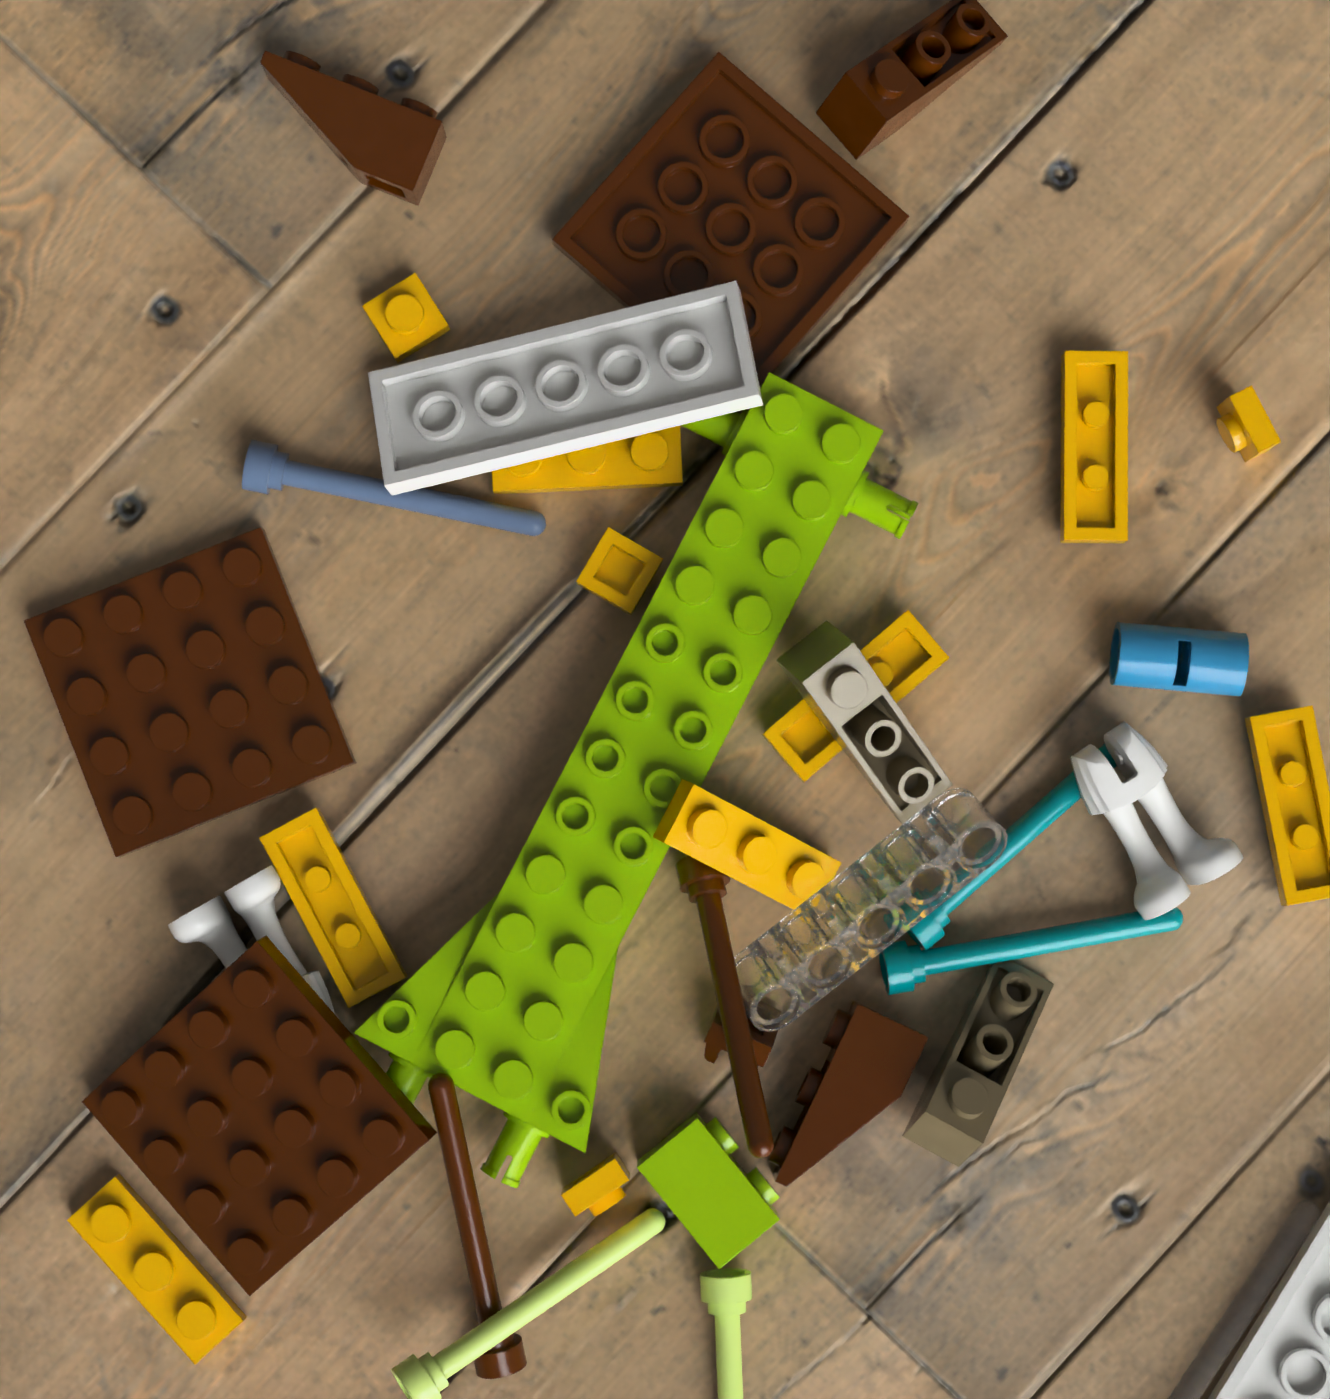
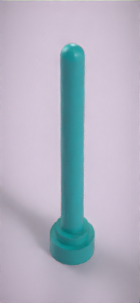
M1104 743L1099 750L1114 769L1117 767V764ZM1074 771L933 895L929 896L927 893H924L917 900L911 896L892 913L899 925L921 949L927 951L945 935L943 928L951 922L948 915L1082 798Z
M1175 907L1161 916L1144 920L1140 913L1136 911L928 950H921L918 944L907 946L905 940L880 944L878 946L880 969L887 995L914 991L915 984L926 982V975L1174 931L1182 925L1183 914L1179 908Z

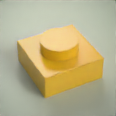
M413 273L362 305L397 363L450 331L448 323L416 273Z
M1252 385L1229 396L1216 407L1221 415L1216 420L1224 443L1233 453L1239 451L1245 462L1267 452L1281 442Z
M608 527L576 583L632 616L660 568L663 558Z
M615 1152L564 1186L561 1196L575 1217L588 1208L595 1217L626 1196L621 1186L630 1180V1172Z

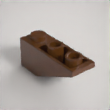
M951 0L845 72L816 111V114L857 160L897 132L1001 45L1008 36L977 0Z
M264 51L260 63L270 82L356 179L364 185L419 206L447 138L442 121L436 119L437 112L428 105L411 98H402L401 103L398 104L378 96L379 89L375 85L357 76L345 74L342 81L320 73L321 66L302 54L286 51L284 57H280Z
M853 1001L848 1013L838 1008L822 1041L823 1044L831 1047L821 1071L810 1067L797 1093L795 1102L804 1107L795 1127L791 1129L785 1125L782 1126L774 1142L773 1151L768 1156L767 1160L776 1164L772 1174L775 1182L786 1187L899 1099L929 1037Z

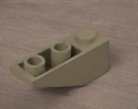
M825 621L776 659L815 715L902 824L953 785L856 644L831 623Z
M1012 960L993 963L989 966L933 1070L902 1135L903 1137L958 1167L984 1143L1054 983Z

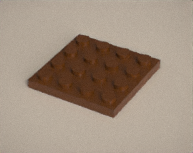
M718 52L554 236L552 242L558 250L625 308L737 281L742 296L759 386L761 388L768 373L774 374L907 223L909 215L725 56Z
M262 527L24 620L115 857H123L356 764L272 547Z
M267 936L256 941L82 1101L249 1296L437 1133Z

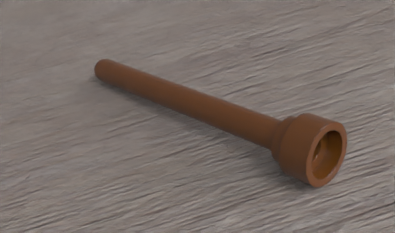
M686 856L680 859L675 864L681 892L687 893L689 901L697 904L747 1147L754 1157L765 1158L772 1153L774 1142L721 899L727 894L725 885L731 879L712 867L690 856Z
M437 1073L430 1078L428 1090L478 1322L481 1324L500 1311L502 1305L454 1082L448 1074ZM513 1333L475 1359L474 1365L477 1376L484 1379H496L522 1370L527 1364L522 1337L519 1334Z

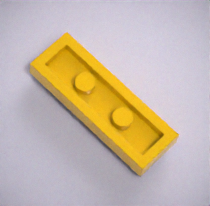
M1065 350L1061 354L1060 543H1125L1128 541V351Z
M680 426L492 471L493 493L513 494L682 486Z
M909 610L904 612L860 650L896 703L949 659V656ZM804 699L762 734L803 783L843 750Z
M1313 705L1245 718L1281 906L1330 898V791Z
M684 779L681 780L653 835V838L811 919L814 918L842 863Z
M314 808L259 837L348 1008L408 977L319 808Z
M121 1174L115 1176L67 1219L71 1226L195 1365L247 1318L242 1310Z

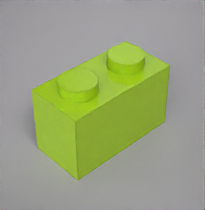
M696 1112L637 1160V1168L718 1269H721L780 1220L777 1211L772 1206L780 1196L757 1167L746 1174L731 1154L739 1148V1145L721 1122L714 1117L706 1124Z

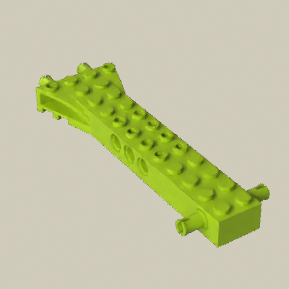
M770 372L760 389L763 401L762 406L750 408V410L745 409L742 413L733 412L681 425L724 447L722 454L726 456L501 891L354 1032V1034L389 1051L388 1055L393 1060L386 1074L412 1104H414L427 1077L431 1078L437 1073H445L453 1079L456 1087L503 1110V1115L507 1118V1121L486 1162L482 1164L480 1169L495 1179L508 1155L512 1156V1161L501 1183L513 1188H518L520 1185V1179L542 1137L549 1138L551 1135L586 1154L618 946L670 847L653 838V835L681 780L684 779L701 787L840 515L847 517L848 513L851 512L900 539L910 522L908 520L913 516L918 506V502L911 501L867 478L870 472L864 470L884 432L882 429Z

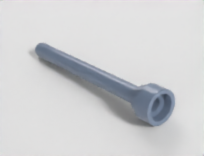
M251 440L246 454L242 475L243 490L268 495L270 489L282 491L284 485L529 536H538L546 528L545 517L540 512L426 488L392 496L384 486L383 479L289 460L288 453L278 452V445Z

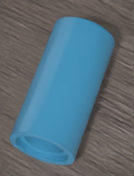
M1117 622L1113 631L1110 649V683L1116 686L1241 696L1248 672V637L1246 633Z

